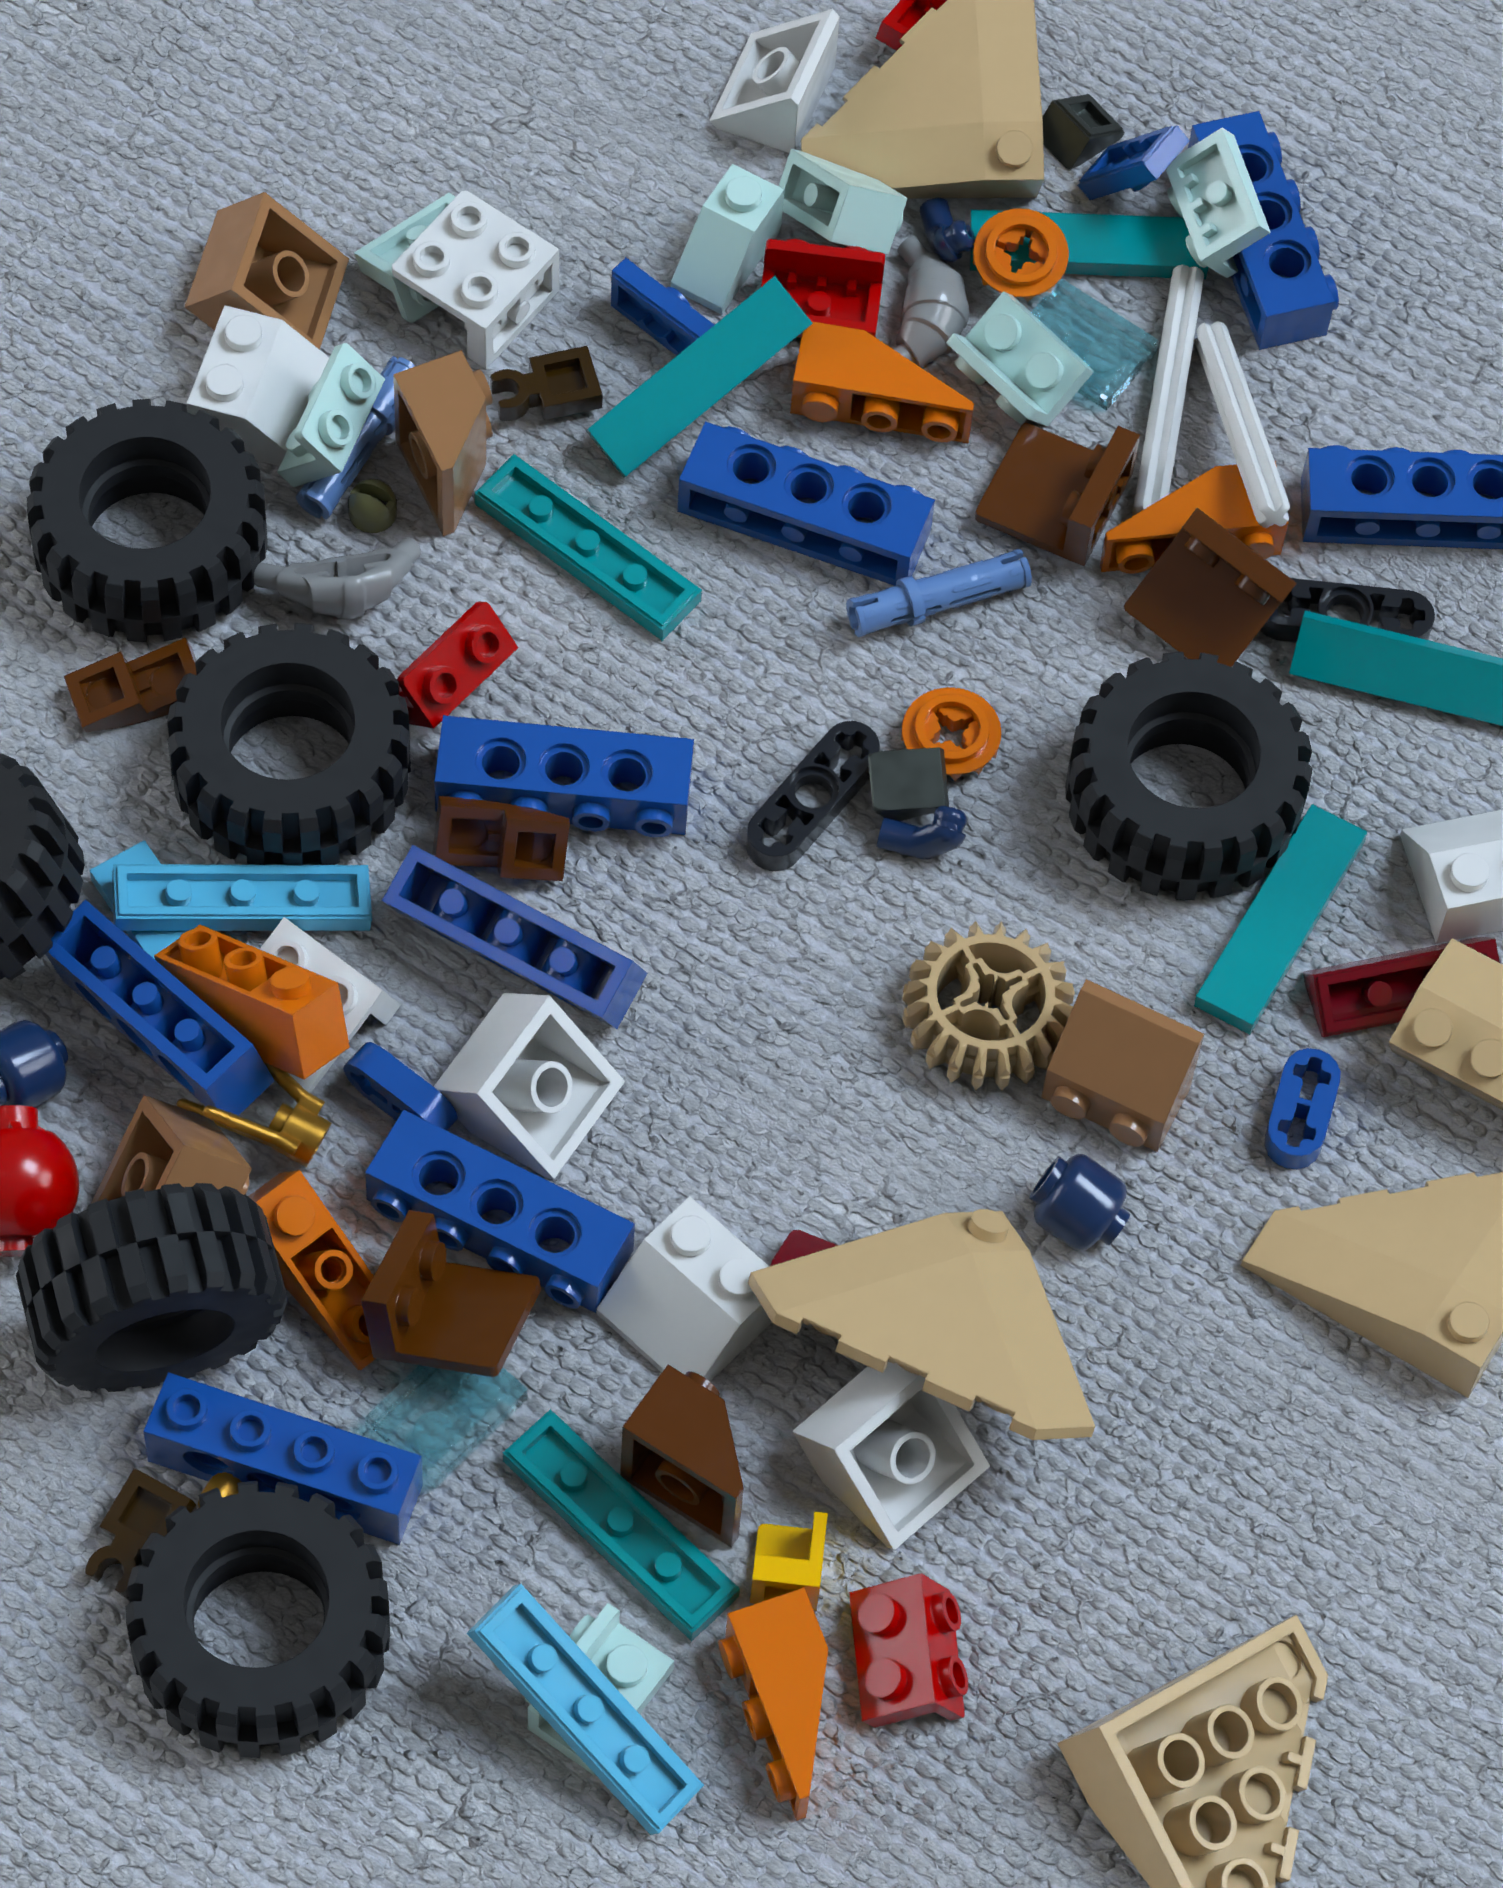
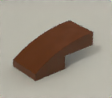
M182 638L129 662L120 651L64 676L83 730L86 733L104 731L169 715L170 706L177 702L176 689L184 675L188 673L196 675L195 662L197 660L187 639Z
M439 796L432 855L451 865L498 868L500 878L563 881L570 821L569 818L512 804Z

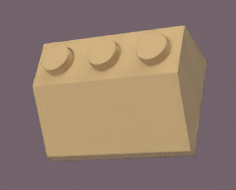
M1452 938L1417 989L1389 1041L1390 1048L1393 1053L1503 1110V965Z

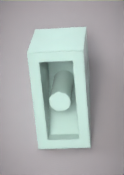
M795 149L790 150L779 183V187L784 189L783 212L830 242L858 246L867 250L889 254L895 234H897L903 222V210L908 199L904 195L875 178Z
M732 164L703 204L671 280L670 287L675 288L685 297L722 315L764 256L766 241L768 239H776L781 231L784 189Z

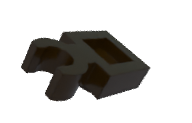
M588 346L530 357L529 373L526 374L512 369H503L490 375L492 394L512 392L516 395L513 398L498 401V416L502 421L517 420L523 417L529 408L537 406L540 407L543 420L602 408L603 394Z
M134 1468L100 1524V1527L106 1533L115 1538L109 1546L102 1547L91 1555L86 1565L85 1574L92 1580L99 1582L104 1571L110 1565H123V1576L118 1581L115 1590L121 1596L128 1599L127 1586L132 1568L139 1566L141 1563V1548L151 1533H159L164 1537L167 1534L165 1518L180 1506L186 1507L189 1513H191L196 1504L189 1497Z

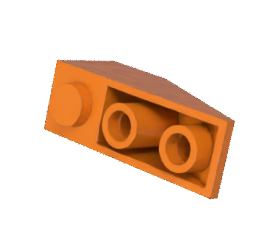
M812 322L813 324L803 331L793 378L791 414L803 415L817 422L839 421L862 425L876 432L898 431L921 435L935 442L957 441L969 443L974 409L972 401L865 330Z
M1237 464L1215 466L1106 532L1100 561L1101 572L1121 571L1135 574L1153 567L1196 508H1199L1264 559L1274 555H1281L1289 522L1281 527L1276 524L1268 528L1260 526L1256 521Z
M201 924L194 929L186 931L178 940L154 955L158 963L249 1040L256 1048L263 1062L305 1080L350 1048L338 982Z
M295 1170L279 1173L248 1197L263 1209V1213L267 1218L284 1286L357 1370H362L377 1359L373 1358L361 1302L374 1275L302 1172Z
M801 1588L728 1613L725 1638L718 1641L721 1658L729 1677L734 1679L741 1676L749 1700L742 1702V1708L749 1731L755 1741L765 1738L773 1761L766 1763V1771L775 1798L779 1803L789 1800L796 1821L806 1818L828 1656V1646L805 1588Z

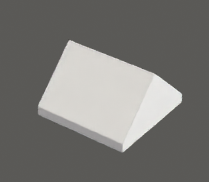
M833 9L751 33L711 116L710 122L719 130L790 153L791 149L797 150L835 68L840 16Z

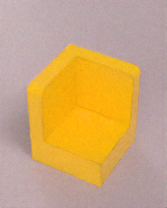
M814 1511L812 1529L773 1524H761L758 1527L750 1603L756 1604L805 1588L813 1610L817 1611L828 1513Z

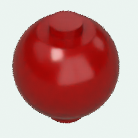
M23 1105L0 1106V1256L20 1257L23 1255L27 1245L33 1244L35 1236L45 1228L53 1229L60 1218L74 1212L79 1195V1174L74 1157L66 1144L55 1133L38 1126L37 1108Z

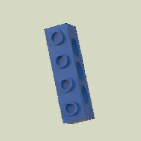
M1260 111L1192 125L1188 148L1220 128H1224L1235 136L1271 232L1233 256L1238 272L1233 274L1231 278L1259 350L1327 335L1332 311L1336 310L1339 305L1338 290L1333 277L1330 274L1324 275L1319 263V243L1314 229L1311 226L1305 227L1300 215L1301 201L1298 187L1293 179L1286 180L1281 167V146L1275 132H1267ZM1278 275H1284V276H1287V277H1289V278H1284V277H1281V276H1278Z
M705 421L679 478L677 512L896 586L898 579L908 576L912 577L931 532L935 499L924 496L913 487L907 485L894 486L865 476L864 473L854 467L847 465L835 466L809 457L798 448L792 446L779 447L753 438L739 428L730 426L720 427ZM755 479L760 482L755 484H749L742 482L741 480ZM811 498L818 502L803 503L798 499ZM865 517L870 518L875 522L862 523L855 519Z
M1340 445L1308 448L1300 480L1303 542L1503 549V455L1471 454L1464 450H1449L1443 453L1410 452L1399 447L1384 450H1355ZM1358 490H1367L1374 493V495L1363 494ZM1419 492H1427L1434 495L1435 497H1427L1420 494ZM1479 494L1490 495L1495 499H1487Z
M443 715L434 780L435 812H437L439 796L460 797L512 804L569 818L570 824L585 831L597 832L607 828L635 830L642 835L655 838L665 837L670 834L685 835L694 739ZM495 771H507L512 773L513 776L507 779H495L490 777L489 774ZM557 777H570L576 780V782L570 785H558L551 780ZM628 782L637 785L639 788L633 791H622L614 786L619 783Z
M413 844L382 899L385 904L402 916L615 1029H618L648 974L633 960Z
M84 900L73 911L72 919L64 933L57 931L51 938L53 947L45 955L62 981L203 1105H211L239 1116L275 1081L256 1048L249 1040L87 900Z
M404 1109L365 1171L366 1200L371 1202V1205L378 1213L400 1223L404 1221L409 1210L433 1213L439 1242H443L446 1248L454 1251H462L465 1248L485 1258L493 1270L537 1276L540 1280V1286L544 1288L547 1295L557 1303L568 1308L577 1309L579 1306H582L596 1313L598 1306L620 1275L634 1250L635 1223ZM436 1181L447 1182L454 1187L451 1192L444 1195H433L424 1190L428 1184ZM491 1210H503L509 1213L512 1218L501 1224H492L482 1219L481 1216ZM550 1238H559L566 1241L570 1247L562 1252L552 1253L543 1250L539 1244Z
M169 1372L143 1431L148 1462L208 1482L212 1476L227 1472L238 1478L241 1482L258 1481L259 1492L275 1493L278 1482L298 1486L299 1499L309 1502L312 1495L318 1493L334 1502L335 1517L338 1520L343 1515H351L363 1528L365 1534L398 1545L402 1541L423 1487L421 1455Z

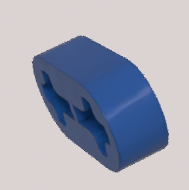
M366 1042L343 1067L346 1077L357 1091L395 1121H397L403 1109L446 1131L458 1119L454 1107L442 1093L377 1044Z
M1306 1048L1296 1051L1288 1058L1280 1078L1265 1133L1264 1146L1268 1156L1276 1164L1286 1169L1298 1170L1308 1167L1315 1162L1326 1137L1340 1085L1341 1071L1331 1055L1320 1049ZM1306 1071H1313L1318 1074V1084L1315 1087L1311 1100L1299 1097L1303 1085L1302 1078ZM1294 1117L1306 1120L1302 1133L1303 1140L1300 1142L1299 1147H1292L1287 1144V1133L1290 1131Z

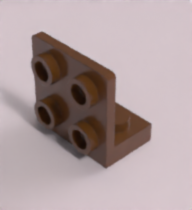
M1023 423L976 509L975 520L1085 567L1133 475L1140 434L1117 426L1107 447L1098 443L1094 450H1091L1029 423Z
M1196 508L1177 536L1125 602L1124 610L1178 652H1184L1186 658L1199 659L1200 652L1218 655L1217 663L1232 667L1297 583L1199 508Z
M409 1210L361 1299L373 1358L482 1376H498L541 1291L539 1278L532 1275L446 1262V1247L443 1242H439L434 1214Z

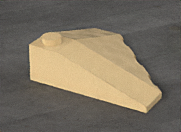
M947 0L937 11L931 8L900 39L902 46L880 68L874 65L843 96L842 100L845 104L823 126L817 123L801 139V151L875 178L908 199L1037 198L1044 182V150L1034 0Z
M1473 1172L1426 1181L1425 1186L1422 1188L1391 1194L1388 1193L1387 1189L1338 1198L1337 1204L1308 1210L1301 1211L1299 1206L1275 1210L1243 1258L1241 1266L1469 1398L1503 1343V1172L1479 1177Z
M978 1209L974 1212L942 1213L750 1273L748 1280L750 1288L772 1323L797 1334L801 1329L802 1323L806 1325L811 1324L819 1332L839 1339L835 1352L882 1373L887 1368L888 1362L897 1363L904 1370L926 1378L922 1391L970 1412L975 1401L984 1402L991 1409L1013 1417L1009 1430L1031 1440L1092 1437L1095 1429L1094 1421L1030 1250L1003 1211Z
M1295 1615L1115 1710L1057 1744L1088 1805L1150 1888H1275L1276 1882L1284 1883L1290 1881L1299 1830L1290 1826L1287 1827L1293 1791L1301 1792L1307 1790L1316 1740L1304 1736L1310 1701L1317 1703L1324 1700L1328 1674L1298 1616Z

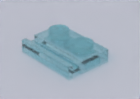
M1062 278L1058 281L1055 290L1049 297L1045 296L1031 312L1094 370V373L1078 390V393L1106 411L1141 372L1142 365L1148 358L1152 359L1157 352L1158 339Z
M419 1365L365 1416V1425L372 1433L376 1432L388 1445L421 1455L423 1479L436 1489L528 1399V1389L503 1367L498 1376L489 1377Z

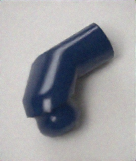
M932 198L920 206L919 212L926 238L934 253H937L938 256L948 262H954L961 259L963 252L973 249L975 236L972 229L962 220L953 221L946 199Z
M940 806L935 810L932 825L928 824L923 827L884 817L876 847L918 859H932L961 846L966 838V835L962 832L967 823V816L959 809Z

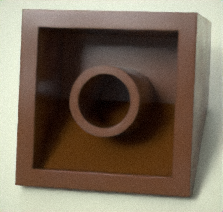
M668 1364L622 1427L620 1475L636 1488L724 1544L732 1547L739 1537L744 1487L725 1400L719 1397L720 1394L717 1388L705 1377L691 1371L683 1374Z

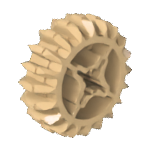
M975 921L969 927L968 938H963L954 929L950 928L949 932L945 934L944 946L930 941L924 950V960L915 959V962L910 967L909 978L911 981L904 985L902 1000L907 1005L903 1012V1023L905 1028L914 1029L910 1040L913 1050L928 1049L926 1063L929 1069L943 1063L948 1064L947 1077L950 1083L958 1079L963 1072L972 1075L971 1083L975 1090L983 1085L985 1077H994L995 1083L1002 1091L1009 1085L1011 1073H1014L1027 1084L1033 1078L1034 1066L1047 1070L1073 1009V1006L1070 1004L1073 1003L1075 991L1073 983L1063 982L1067 972L1064 961L1049 962L1051 949L1048 942L1033 949L1029 947L1030 935L1027 928L1019 933L1015 939L1006 937V928L1002 921L995 926L993 934H984L982 928ZM958 978L962 984L961 995L954 998L952 1006L941 1010L937 997L950 982ZM1035 1001L1040 1016L1029 1029L1020 1034L1016 1028L1017 1015L1023 1013L1025 1005ZM993 1005H995V1006L999 1007L1000 1009H999V1010H998V1008H994V1009H993V1008H991V1007H992Z

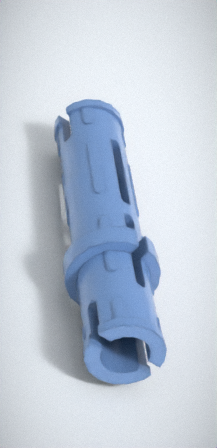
M392 356L380 375L385 378V381L343 471L306 483L297 493L296 500L298 504L310 515L319 519L321 516L324 519H328L344 492L350 487L371 456L379 441L382 440L384 435H390L394 432L393 374L415 367L409 360L402 357L397 359L395 356Z
M1015 549L994 558L950 569L930 577H923L917 580L911 576L904 577L896 581V586L848 599L846 602L848 619L852 629L855 628V635L857 637L903 623H907L912 627L924 623L925 617L938 612L961 607L1008 591L1011 592L1030 587L1032 583L1031 570L1027 558L1023 557V551Z

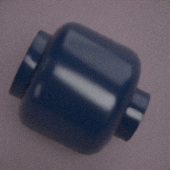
M28 1020L14 1022L0 1030V1106L23 1105L37 1107L61 1092L66 1082L65 1064L68 1062V1053L63 1041L55 1032L51 1030L45 1031L40 1025Z
M1076 1154L1067 1161L1058 1156L1043 1173L1029 1197L1030 1200L1036 1203L1034 1209L1035 1222L1076 1251H1085L1091 1248L1098 1240L1109 1246L1119 1235L1130 1217V1213L1122 1208L1127 1194L1125 1183L1084 1154Z

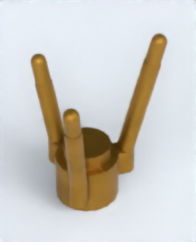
M267 1063L265 1065L273 1079L298 1103L295 1108H292L283 1102L268 1128L211 1105H200L185 1098L177 1101L176 1105L178 1107L203 1115L213 1120L219 1127L270 1146L272 1149L306 1168L332 1124L318 1115L325 1101L307 1092L288 1072Z

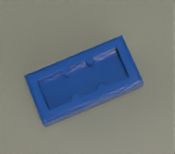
M1176 125L1110 145L1081 177L1080 183L1077 186L1089 200L1129 188L1133 192H1137L1152 181L1157 180L1190 140L1179 126Z
M623 259L612 270L611 306L676 356L714 326L712 322L690 306L682 293L673 287H664L629 259Z

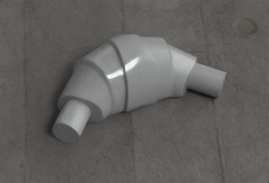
M910 236L897 249V252L911 268L907 274L908 286L905 290L900 317L901 327L896 337L897 347L894 350L922 368L939 356L949 354L952 351V348L946 341L953 333L961 335L963 329L966 328L969 320V304L963 277L951 269L937 253H929L916 236Z
M404 538L392 548H379L356 555L349 554L326 558L321 561L291 563L286 567L259 563L254 572V583L257 587L277 590L281 596L311 608L314 614L336 616L338 619H354L362 616L365 611L388 600L393 588L410 571L412 563L420 557L421 549L415 540Z

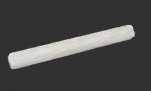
M1182 264L1176 266L1172 271L1132 512L1133 516L1169 495L1204 280V273L1198 267H1188Z
M1219 321L1211 325L1203 322L1196 329L1198 338L1195 344L1256 521L1264 528L1274 524L1281 527L1289 520L1287 511L1290 508V503L1228 328Z

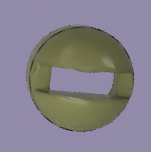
M372 478L358 482L348 498V515L351 523L357 529L366 533H379L391 527L397 517V499L390 485L382 480ZM379 500L387 502L386 506Z

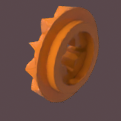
M1010 209L994 215L980 228L973 247V265H976L983 286L989 285L998 291L1000 295L1004 291L1014 297H1022L1027 302L1036 295L1046 291L1051 293L1061 277L1065 275L1069 258L1067 240L1059 226L1046 215L1030 209ZM1025 237L1030 238L1028 245L1030 248L1029 258L1036 262H1025L1016 273L1011 272V256L1005 253V250L1015 252L1019 244L1023 245Z
M939 688L921 695L909 706L902 723L901 740L904 741L907 749L937 747L944 749L946 775H950L956 781L962 774L975 772L979 775L984 766L992 758H996L1001 741V724L993 707L981 696L961 688ZM940 724L942 727L946 726L951 732L958 731L959 729L965 730L962 733V748L960 745L956 746L950 740L943 743L937 742L940 738Z

